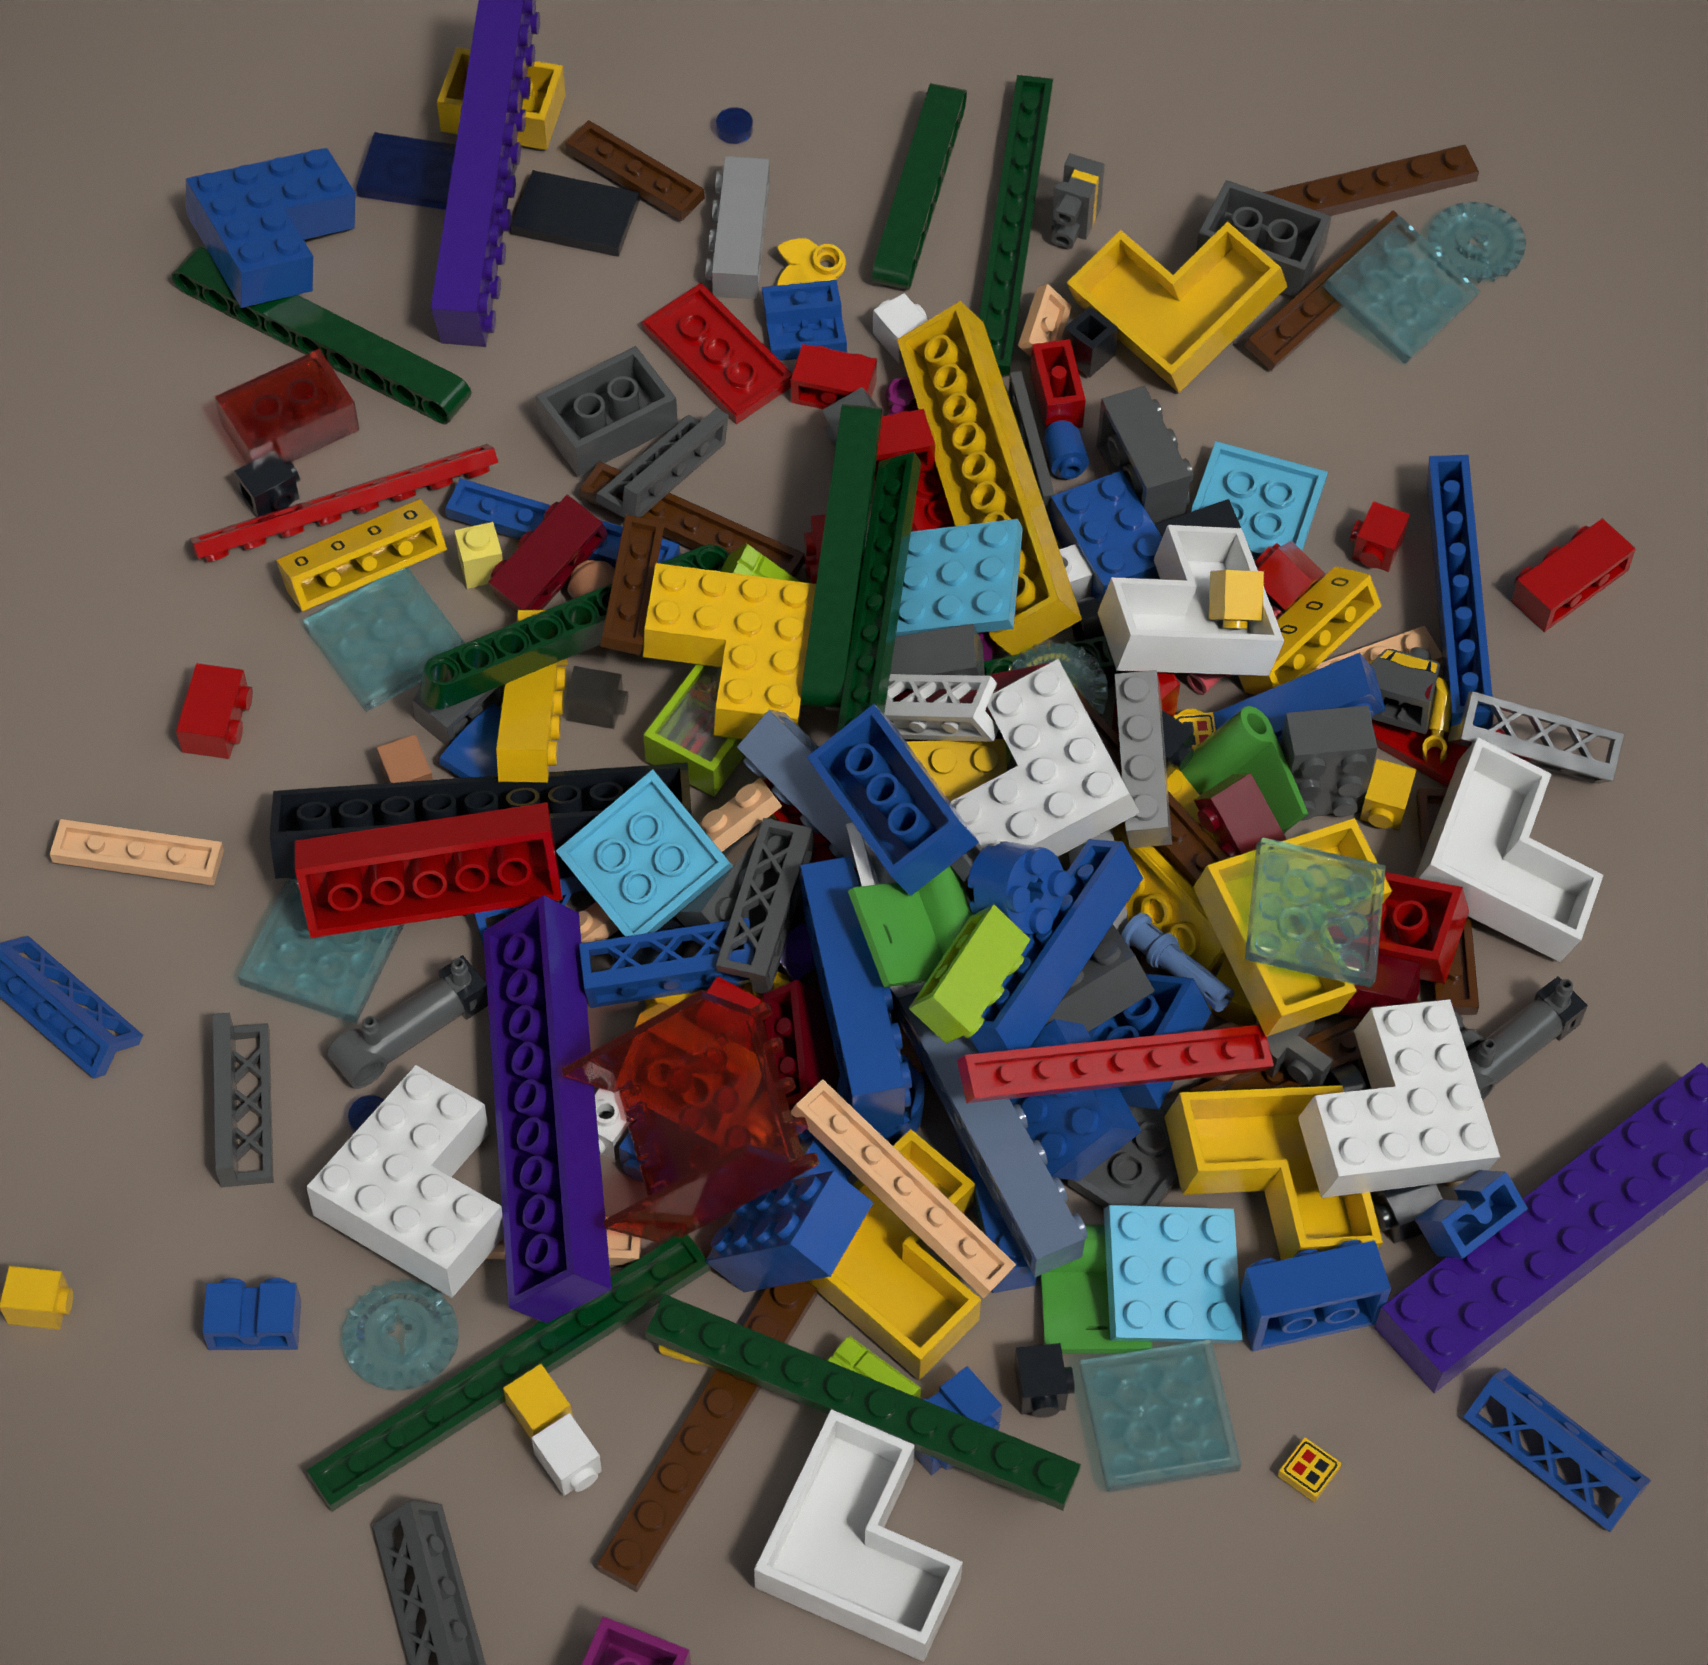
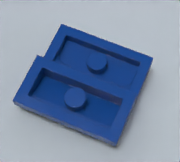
M837 280L762 287L769 348L779 360L798 359L802 344L824 346L831 350L847 353V340L842 320V305Z
M493 703L480 713L440 756L439 764L461 778L498 776L496 748L502 708Z

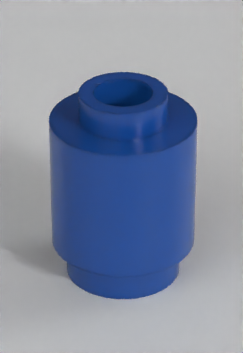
M1066 420L1050 424L1045 430L1043 445L1052 473L1056 477L1073 479L1080 476L1087 469L1089 459L1079 429L1073 423Z

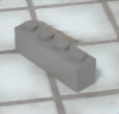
M725 156L724 170L717 171L715 191L716 194H721L720 200H713L712 222L717 223V229H710L709 251L714 252V258H707L706 281H712L713 295L715 297L758 299L770 187L769 159Z
M1157 670L1115 674L1122 779L1140 812L1125 821L1130 848L1172 845L1161 691Z

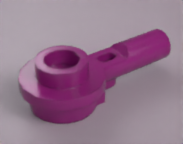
M903 376L893 380L887 388L885 395L887 405L891 408L888 415L897 414L902 411L917 410L918 406L909 377Z

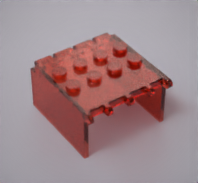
M699 991L562 1068L563 1077L614 1093L619 1091L626 1121H636L628 1128L637 1160H648L640 1165L648 1197L603 1220L605 1229L654 1242H659L671 1235L682 1238L819 1165L816 1153L803 1154L797 1134L805 1131L808 1128L805 1117L792 1118L785 1094L796 1088L794 1078L785 1077L780 1079L773 1056L784 1049L782 1039L772 1038L768 1040L763 1020L773 1014L770 1003H761L750 1009Z

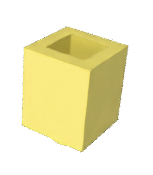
M494 522L454 530L458 557L467 589L489 584L492 571L503 561Z

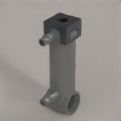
M463 955L455 958L450 964L439 970L440 979L378 1020L372 1016L365 1017L362 1030L358 1028L349 1030L331 1044L328 1056L353 1088L360 1089L373 1083L385 1071L387 1064L462 1015L468 1020L488 1006L487 983Z
M1557 976L1536 993L1531 1004L1467 1053L1482 1101L1490 1094L1496 1084L1555 1038L1558 1041L1562 1040L1581 1024L1588 1005L1573 991V983L1569 979L1562 980Z

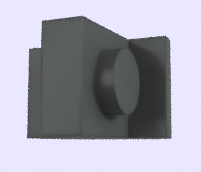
M1315 1020L1267 1036L1274 1066L1265 1070V1072L1271 1078L1283 1066L1287 1069L1289 1075L1301 1084L1318 1087L1322 1086L1327 1080L1333 1060L1305 1041L1313 1030Z

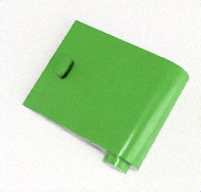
M1246 706L1195 747L1192 759L1181 770L1193 788L1200 793L1208 791L1232 774L1251 773L1283 833L1309 814L1270 721L1262 711L1255 707Z
M951 865L912 896L897 882L853 887L848 890L884 988L927 982L969 917L973 915L969 901H972L965 883Z
M1084 1224L1088 1237L1084 1242L1083 1256L1041 1275L1044 1345L1061 1343L1062 1354L1152 1353L1151 1341H1110L1104 1224Z

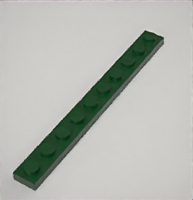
M1017 75L979 314V319L984 322L1000 373L1005 376H1009L1053 87V79Z
M915 452L882 460L878 464L837 732L873 704L883 714L885 713L921 461Z
M685 1230L611 1276L612 1290L548 1323L540 1321L307 1469L308 1477L333 1512L505 1402L503 1388L539 1364H542L548 1373L552 1372L661 1302L664 1294L670 1296L708 1272L710 1265L705 1262V1256Z
M666 1294L663 1295L645 1332L647 1340L829 1414L832 1409L915 1445L914 1450L1062 1511L1080 1473L1081 1464Z

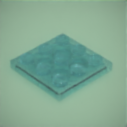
M1397 215L1333 274L1323 286L1405 365L1481 292L1400 215Z
M408 567L366 585L303 620L305 630L366 712L420 683L427 660L465 644V641Z
M1262 837L1256 846L1245 960L1371 987L1376 981L1386 865Z
M288 878L238 976L241 986L357 1024L405 924L310 938L298 881Z
M1212 1339L1080 1360V1373L1107 1493L1240 1471L1241 1459Z

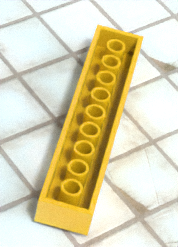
M959 301L897 339L918 409H924L935 442V463L955 526L1018 519L1023 528L1014 629L989 632L990 638L1013 656L1028 651L1082 620L984 322L964 303Z

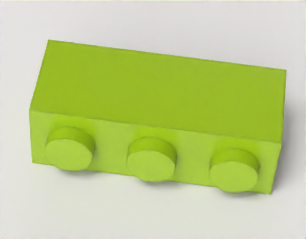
M994 904L970 916L909 1009L946 1044L962 1036L965 1038L971 1037L982 1026L984 1018L981 1015L985 1009L994 1004L1004 992L1002 983L1006 977L1013 974L1023 963L1024 957L1021 954L1031 939Z

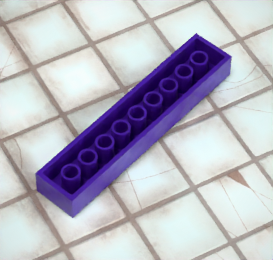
M478 0L431 303V312L442 344L486 347L488 333H494L496 312L492 310L493 299H499L501 292V278L497 276L498 265H504L506 259V244L502 242L503 231L509 232L511 225V210L507 209L508 198H514L516 191V177L512 175L513 165H519L521 158V144L517 142L518 132H524L526 124V112L522 109L523 99H529L531 81L530 77H527L528 67H534L535 45L532 44L533 34L538 35L540 30V13L535 12L536 0Z
M543 895L484 930L483 939L509 1308L548 1323L612 1290L587 999L579 944H582L580 918L578 912Z
M1702 1062L1524 1197L1523 1201L1528 1209L1465 1258L1446 1257L1381 1307L1374 1328L1433 1393H1436L1708 1181V1068Z

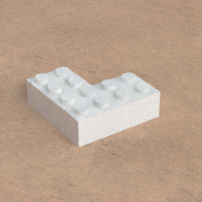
M1167 525L1154 558L1160 579L1111 577L1098 610V616L1117 671L1157 670V672L1269 676L1284 643V639L1264 586L1262 621H1248L1247 629L1223 628V620H1209L1210 571H1258L1242 528Z
M1059 659L993 693L987 705L1018 766L950 802L978 839L983 849L988 845L995 846L1000 843L999 841H1008L1047 848L1057 857L1140 813Z
M1477 737L1458 760L1414 878L1463 887L1469 909V917L1561 962L1582 940L1603 874L1529 838L1551 773Z
M1450 999L1371 1008L1356 1027L1354 1033L1372 1089L1315 1095L1298 1117L1321 1198L1464 1181L1479 1170H1489L1500 1158Z
M415 1065L306 1186L313 1216L453 1298L504 1238L501 1205L452 1178L455 1172L489 1135L485 1104Z
M831 1409L754 1569L755 1588L924 1662L961 1581L963 1562L884 1528L914 1465L915 1445Z

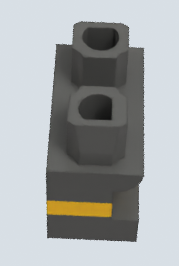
M1069 153L1064 164L1063 182L1056 184L1054 187L1051 230H1054L1052 233V243L1072 249L1077 238L1087 239L1101 209L1104 163Z

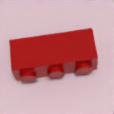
M1603 518L1591 527L1585 525L1562 548L1560 546L1552 548L1541 563L1534 568L1528 566L1519 573L1514 581L1516 586L1511 602L1543 632H1546L1628 572L1636 548Z

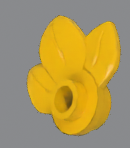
M796 238L785 241L778 246V252L789 265L780 275L777 286L837 280L845 271V255L833 244L818 246L807 238ZM822 261H830L833 267H824L820 263Z

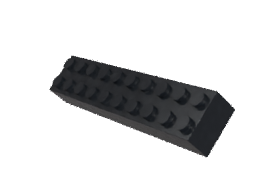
M688 763L549 772L548 783L498 782V776L273 791L269 839L275 879L290 878L297 880L295 872V841L541 803H548L555 848L557 850L652 769L692 815ZM557 853V859H562Z

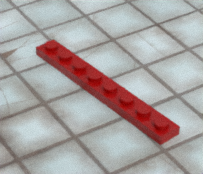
M484 444L190 538V542L198 559L205 557L207 562L215 561L228 556V549L241 545L244 546V549L256 548L267 543L266 537L281 533L282 537L293 536L305 530L303 525L318 521L319 525L334 523L342 519L341 513L353 509H356L357 513L368 512L379 507L378 501L393 497L394 501L405 500L416 495L415 489L430 485L431 489L443 488L453 483V477L467 473L469 478L480 476L490 471V465L499 462L494 447Z
M1260 1025L969 1054L957 1059L966 1103L1265 1071L1274 1066L1268 1039Z

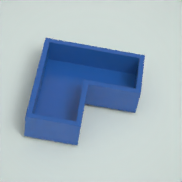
M328 148L311 150L305 153L278 157L273 160L186 178V214L241 308L313 291V255L304 240L355 228L356 193Z
M788 1120L779 1128L774 1137L777 1143L771 1153L765 1156L755 1167L753 1172L755 1176L754 1181L749 1189L736 1199L732 1206L733 1216L728 1224L715 1234L710 1244L713 1249L705 1262L743 1292L830 1277L874 1203L848 1182L852 1172L798 1120Z

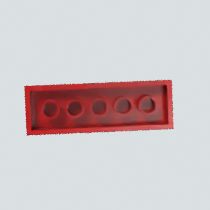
M548 803L295 841V872L310 938L526 906L543 895L554 901L563 900L560 870Z

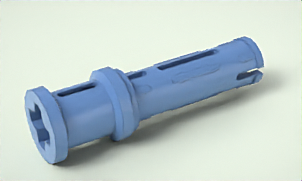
M1140 913L1127 923L1122 931V938L1129 947L1134 946L1143 953L1149 965L1157 968L1163 967L1175 977L1194 978L1206 1003L1216 1012L1224 1010L1231 1003L1232 999L1228 998L1226 994L1229 997H1234V990L1222 983L1180 949L1177 938L1171 933L1164 934L1154 926L1150 916L1146 913Z

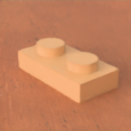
M1048 283L1036 288L1018 344L1030 357L1032 344L1062 340V334L1072 305Z

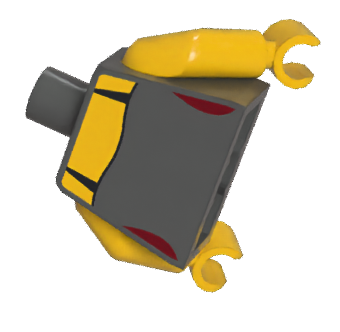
M1420 647L1412 648L1408 653L1386 649L1375 660L1368 661L1375 669L1386 711L1373 715L1371 719L1426 734L1428 729L1432 730L1431 736L1427 737L1423 742V759L1426 761L1428 749L1438 747L1442 750L1440 756V764H1442L1447 757V743L1443 736L1444 732H1449L1451 700L1447 681L1439 677L1440 664L1437 661L1431 660L1429 652Z

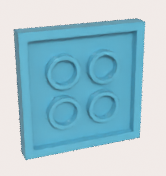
M1215 441L1191 512L1229 499L1255 561L1268 547H1272L1276 543L1282 546L1292 541L1303 551L1328 472Z
M1012 519L911 532L896 637L974 624L978 633L1014 629L1023 531L1019 520Z
M653 769L556 850L558 855L625 937L656 932L733 867L726 856Z
M1109 1205L1104 1208L1110 1341L1237 1343L1242 1340L1234 1209Z

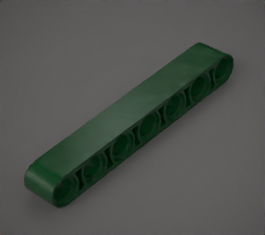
M934 83L929 85L876 253L872 271V283L906 290L911 288L964 115L967 90Z

